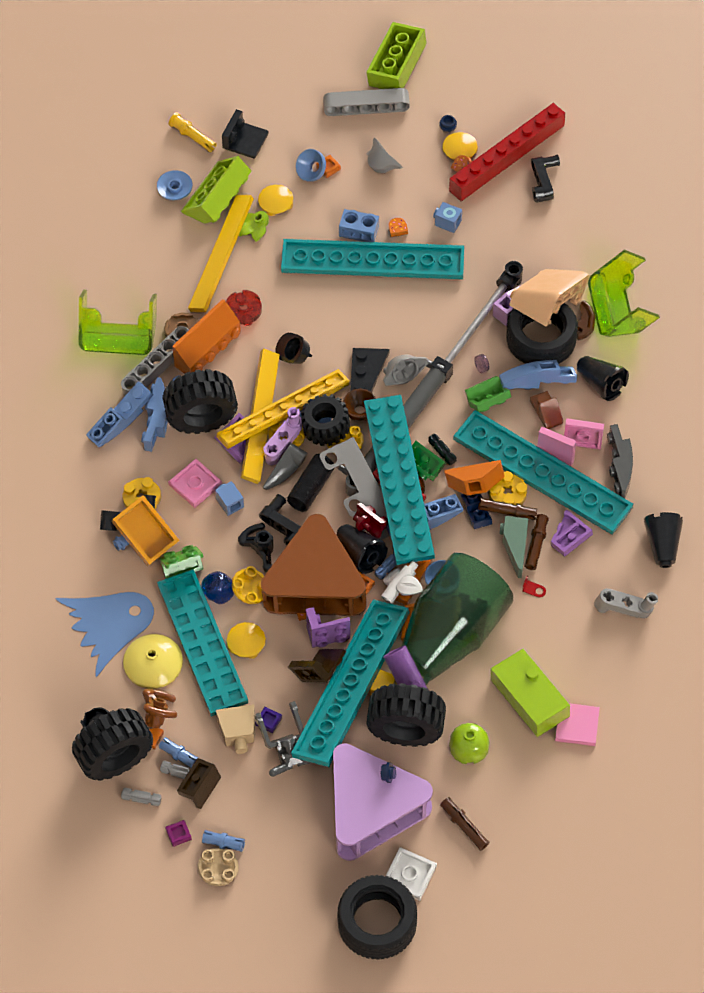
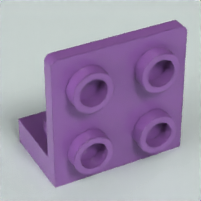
M314 607L306 609V628L312 648L325 647L335 642L343 643L350 639L349 617L321 624L320 616L315 614Z

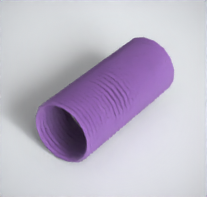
M401 646L383 657L397 685L403 683L427 688L406 646Z

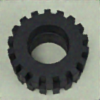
M323 394L322 397H319V395L315 396L314 400L310 399L308 404H304V410H301L303 431L307 439L313 441V444L317 445L320 443V446H325V444L331 446L334 442L336 444L339 443L340 439H344L346 437L345 434L349 433L350 420L348 409L339 397L335 399L334 395L328 397L327 394ZM322 418H333L332 421L327 423L318 422Z

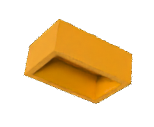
M144 495L111 521L147 566L180 541Z

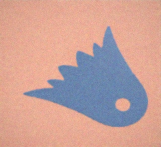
M124 592L91 598H56L62 604L76 609L69 613V615L82 618L72 626L73 630L88 632L84 636L81 646L96 645L91 653V657L99 654L96 665V677L126 644L149 626L154 615V607L151 601L146 596L136 592ZM132 606H138L141 612L137 616H132L129 613V609Z

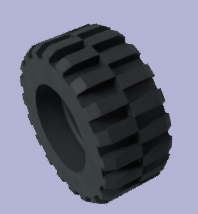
M195 370V372H187L183 376L180 375L166 386L162 395L167 421L174 429L179 432L184 431L186 434H200V432L207 433L213 429L217 430L220 426L228 424L229 420L234 418L238 409L232 380L226 374L217 370Z
M400 683V685H384L377 688L370 696L366 724L369 731L376 738L379 737L384 742L388 741L390 744H399L406 747L426 746L429 743H435L443 734L446 704L440 695H437L434 691H429L425 687L421 688L417 687V685H406Z
M121 708L99 716L98 719L92 720L88 726L82 728L80 734L76 735L72 743V753L86 777L98 781L108 780L113 776L121 775L123 772L132 769L131 767L140 763V760L145 758L147 752L152 748L153 735L139 712L130 708Z

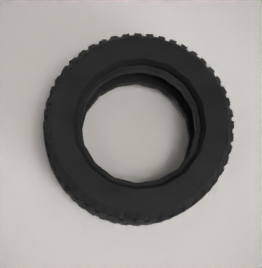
M563 303L558 313H553L550 319L551 323L557 326L562 334L551 342L543 343L531 340L522 331L527 324L535 320L514 308L508 316L506 341L511 353L519 361L526 364L536 361L557 360L558 364H560L572 354L576 345L578 322L573 310L567 304Z
M370 875L356 880L343 892L338 904L337 920L340 936L350 950L368 959L379 960L380 958H389L399 954L410 944L416 932L417 905L414 896H412V893L409 892L405 885L389 876ZM384 900L391 903L398 910L401 918L398 925L392 931L383 935H372L364 932L356 924L354 916L357 909L368 901Z

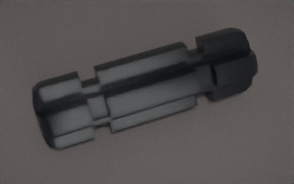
M435 433L430 435L428 442L435 446L434 449L443 459L445 458V462L448 465L455 463L457 457L452 452L450 453L451 450L442 440H439L440 437Z

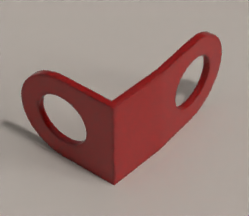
M526 576L522 592L536 597H543L546 594V588L529 581L528 576ZM536 589H543V593L537 594Z

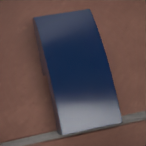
M481 493L468 496L462 494L461 499L474 530L492 525V518L489 512L478 510L479 502H481L480 498H483Z

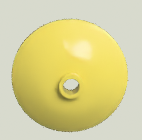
M149 634L139 637L128 646L124 654L123 665L127 677L134 684L147 689H157L167 686L178 677L182 669L183 657L179 646L172 639L164 635ZM154 653L155 656L150 657L149 654Z

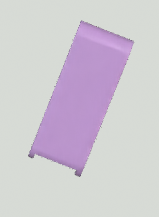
M347 743L340 744L334 749L336 851L342 859L347 861L355 860L430 815L432 811L430 799L433 789L428 781L393 765V767H396V778L391 783H387L381 780L380 774L382 764H387L386 761Z

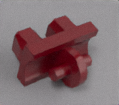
M362 503L357 504V511L353 516V520L356 522V529L358 531L365 529L372 536L380 538L382 531L387 528L388 519L384 516L378 517L375 508L371 505L366 507Z

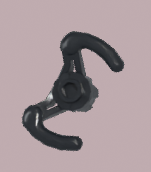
M264 523L254 524L240 534L238 542L241 546L254 549L263 560V570L268 572L273 565L271 564V553L274 548L273 536L264 530ZM259 531L256 533V536L248 537L250 534Z

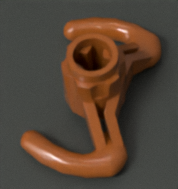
M144 689L142 694L146 704L143 706V709L146 712L145 723L147 726L160 728L165 718L177 717V712L169 711L165 701L175 702L176 697L160 690Z

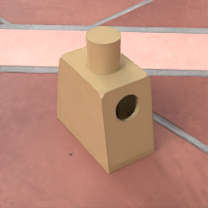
M254 704L216 710L217 721L226 746L235 745L237 754L246 753L248 751L247 744L253 743L255 738Z

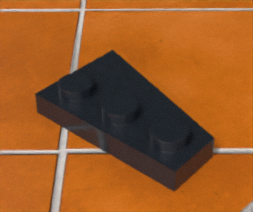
M353 348L350 391L354 389L373 391L377 378L384 367L385 360L390 354V349Z

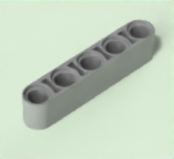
M405 88L331 92L323 97L324 112L328 116L404 112L410 108L409 92Z
M184 326L177 327L122 379L121 386L124 396L131 390L127 389V387L135 386L138 381L147 388L174 362L173 350L170 352L166 350L172 349V346L179 338L189 331L188 328Z

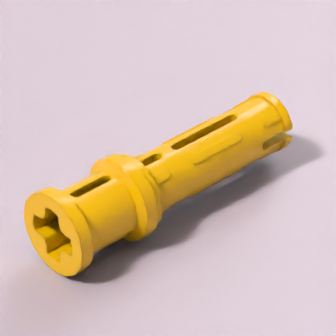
M178 112L171 116L168 123L170 127H175L181 135L189 136L208 150V152L214 151V147L217 144L195 129L192 122L183 119Z

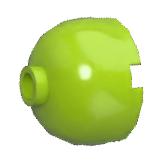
M465 723L454 729L450 736L449 747L451 755L455 760L462 764L472 762L476 764L482 761L488 754L490 742L487 732L483 727L474 723Z

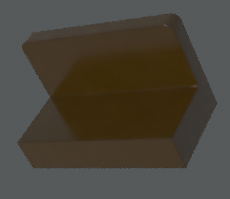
M197 758L177 789L179 795L193 800L196 807L201 809L221 779V775L214 764Z

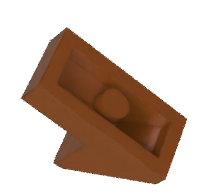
M548 391L530 397V402L545 428L550 429L563 424V418L556 397L551 398Z

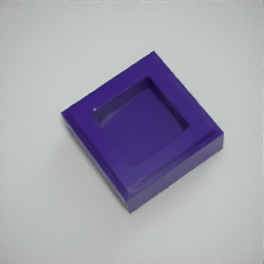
M264 706L261 716L266 731L273 734L282 719V714Z

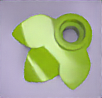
M258 211L255 214L248 213L239 237L251 234L255 242L260 240L266 233V226L269 223L267 213L264 211Z

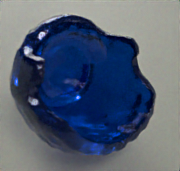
M215 571L208 574L202 580L201 588L209 601L225 604L233 597L232 579L225 573Z

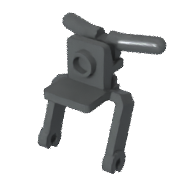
M295 701L290 702L289 706L299 732L298 735L294 736L291 734L270 741L261 713L254 715L265 746L269 749L276 748L281 765L270 769L269 775L272 777L293 769V765L297 764L299 767L311 763L293 758L291 754L297 743L296 741H298L304 729Z

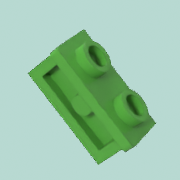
M494 376L465 390L469 406L478 412L487 411L491 406L506 402V399L511 398L510 390L502 387L498 376Z

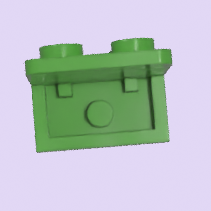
M193 545L185 546L182 548V551L176 553L175 551L163 554V557L159 558L165 579L193 569L195 572L204 569L201 558L204 557L203 553L197 546L193 547Z

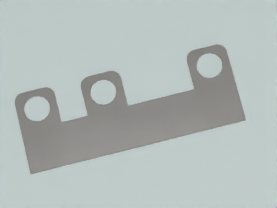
M354 437L320 453V459L328 470L345 464L359 492L344 500V506L350 516L353 517L356 511H352L349 508V502L357 499L366 507L371 505L375 508L378 517L384 516L387 518L382 491ZM330 452L337 456V462L332 465L325 461L326 454ZM387 529L382 531L379 539L383 540L390 536Z

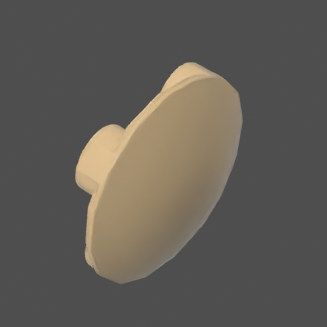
M214 848L203 851L197 868L203 881L213 886H224L232 882L237 876L239 865L232 850Z

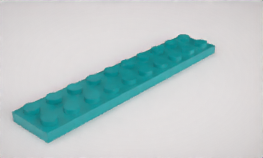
M283 239L281 273L463 279L464 245Z
M401 395L365 400L364 406L396 565L407 564L412 561L418 562L435 559Z
M476 410L472 412L453 436L454 441L489 462L501 460L504 471L515 474L523 479L526 484L613 535L633 509L634 504Z
M372 600L346 649L342 662L334 671L332 678L291 752L293 758L330 767L333 761V751L338 745L342 744L385 661L383 657L390 652L410 613L409 608Z

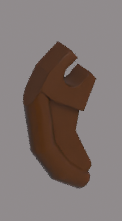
M585 300L579 306L581 319L578 321L577 331L581 333L577 334L578 341L587 338L594 331L596 315L593 307Z

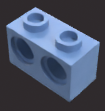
M344 209L339 224V237L363 242H375L379 229V216Z

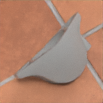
M374 138L372 149L367 153L369 166L377 173H386L392 169L403 168L386 152L379 141Z
M408 354L393 358L387 367L383 369L385 385H398L410 382L428 364V360L426 357H415Z

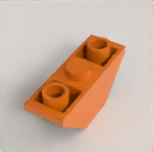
M501 460L444 470L448 487L467 496L485 493L505 477Z

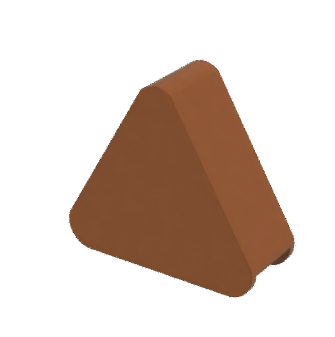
M313 514L307 518L261 580L263 606L266 611L272 614L306 613V609L314 607L315 614L357 616L363 613L367 606L365 581L328 520L321 514Z

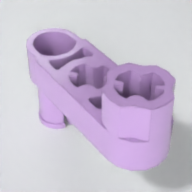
M296 407L288 409V419L284 421L264 446L265 461L270 466L277 465L281 455L302 429L300 411L297 409L296 412ZM280 436H287V439L283 438L282 440H280Z

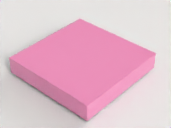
M566 418L564 436L575 440L578 447L600 450L604 424Z
M541 427L538 434L537 447L567 465L572 466L575 457L576 441Z
M195 459L168 481V484L190 505L196 508L215 492V489L222 484V481Z
M569 703L570 717L557 724L555 741L595 746L600 707Z

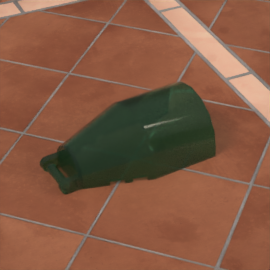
M454 552L451 554L416 599L401 645L406 646L418 671L424 677L425 685L448 670L452 665L479 649L513 603V593L504 579L485 563L464 553Z

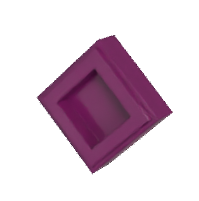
M185 820L165 827L172 847L192 840Z

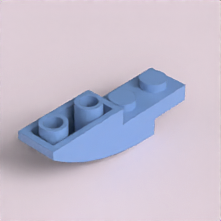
M544 360L514 367L500 374L499 379L503 388H524L530 390L532 388L539 389L540 382L547 384L551 382H561L563 384L576 383L577 374L573 367L559 366L557 360Z
M157 377L155 384H152L150 391L154 395L145 404V410L148 413V428L146 432H143L141 442L144 443L145 451L150 452L153 450L157 436L165 438L168 425L162 399L165 387L160 377Z
M138 381L114 409L112 407L108 409L86 436L98 447L108 443L125 430L144 411L142 407L154 394Z
M456 494L424 504L430 530L447 522L464 510ZM387 525L386 529L390 535L389 525Z

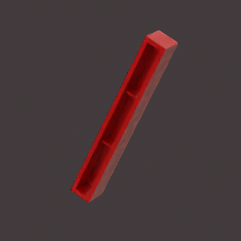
M554 102L450 177L449 192L462 202L564 127L566 113Z

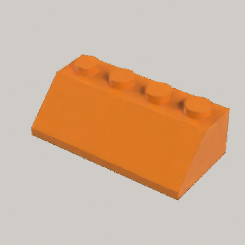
M222 299L172 346L174 366L184 374L195 372V370L202 371L203 367L208 362H212L215 356L220 351H223L232 339H236L241 332L240 321L225 300Z

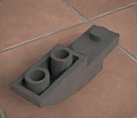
M618 424L610 425V431L607 433L608 443L612 444L613 447L612 465L609 466V473L611 478L614 477L615 493H619L621 497L625 498L630 486L633 468L632 445L630 438L622 440Z

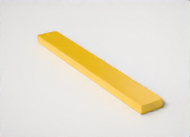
M252 195L235 196L188 306L190 312L207 311L254 200Z
M264 348L260 351L250 415L271 405L273 402L280 354ZM268 428L246 439L241 478L256 484L261 481L264 446L267 441Z
M337 369L217 432L216 437L229 449L286 419L289 408L296 407V412L297 409L301 411L304 404H308V400H314L315 396L318 395L322 397L323 394L329 396L348 386L350 380Z

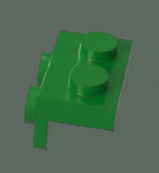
M415 441L412 449L418 476L425 481L427 478L434 481L446 465V462L418 441Z

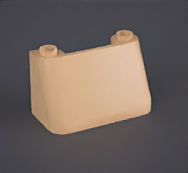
M541 270L535 277L511 292L509 306L547 327L551 324L552 314H557L563 303L569 299L574 305L580 303L590 275L583 271Z

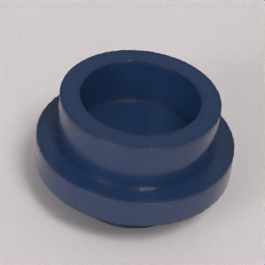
M445 115L440 120L439 126L443 131L451 132L456 129L457 121L453 116Z
M391 762L382 764L381 780L391 783L396 778V767H393Z

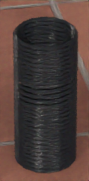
M315 454L288 495L287 502L298 511H308L335 468L331 470L326 469L320 459V454ZM325 456V461L328 464H334L329 457Z

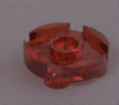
M242 290V292L237 294L234 292L226 300V303L239 319L240 324L245 326L251 325L262 313L260 298L252 291ZM247 305V309L243 310L240 308V306Z

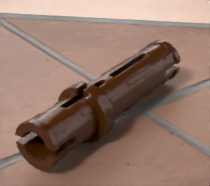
M480 498L481 502H479L478 510L536 520L537 508L521 506L519 503L514 505Z
M544 514L537 515L534 529L531 531L532 539L524 565L528 570L537 569L542 543L547 535L546 527L549 517Z
M450 797L442 801L440 806L451 817V821L462 829L480 851L485 849L490 843L489 840L467 818L466 812L463 809L460 810Z

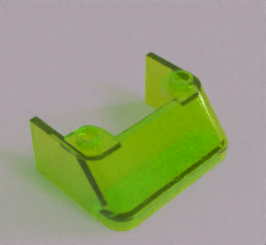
M623 250L590 276L588 287L598 330L601 335L613 337L640 333L660 318L658 314L640 307L631 312L626 289L634 282L633 270L646 261L645 257Z
M83 290L79 296L78 343L80 348L87 352L135 355L150 353L153 347L156 328L157 294H153L149 301V311L142 312L138 317V325L102 323L100 311L95 308H87V290Z

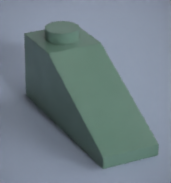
M505 516V523L500 524V534L503 535V544L518 578H522L528 518Z

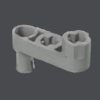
M606 588L598 595L594 606L601 613L612 610L636 618H647L652 613L654 605L658 602V596L650 592L643 599Z

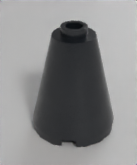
M584 356L577 362L579 374L607 401L615 400L622 393L620 389L622 386L626 387L628 383L629 372L622 366L590 356Z
M662 512L658 517L650 514L644 518V525L655 562L661 568H670L676 562L683 524V517H680V514Z
M349 524L338 528L336 535L360 573H371L374 571V566H380L383 563L388 552V548L385 546L386 543L383 540L364 531H358L356 527Z

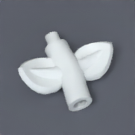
M412 561L409 566L405 565L402 570L396 568L387 574L383 582L388 587L381 597L392 604L399 593L405 596L422 593V586L414 577L416 574L414 571L418 564Z

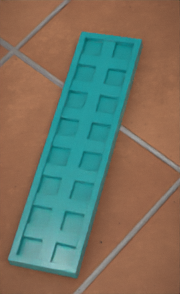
M194 569L157 582L211 717L217 715L216 710L248 704L247 695Z

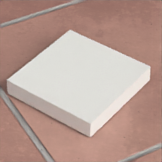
M400 847L386 876L400 881L402 885L409 889L414 899L421 901L437 868V863Z

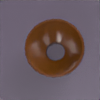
M354 389L348 392L343 402L346 404L349 417L358 421L366 420V411L359 414L355 412V408L359 406L365 408L364 401L376 399L375 395L366 389Z

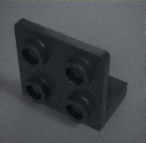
M236 109L222 133L223 149L255 159L269 131L245 123L243 111Z

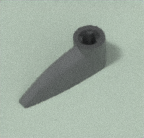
M291 443L270 474L263 489L268 490L284 482L301 466L308 453Z

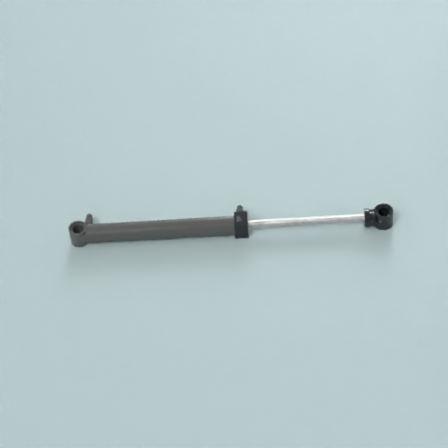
M510 261L505 265L504 272L496 281L498 289L445 360L439 356L433 362L427 359L428 364L426 367L430 368L429 372L403 405L408 430L441 385L447 383L453 375L452 361L493 308V303L504 292L514 289L515 286L521 283L523 266L518 261ZM372 446L364 458L373 473L377 466ZM340 465L338 470L347 475V495L350 497L359 493L356 486H352L355 484L346 466Z

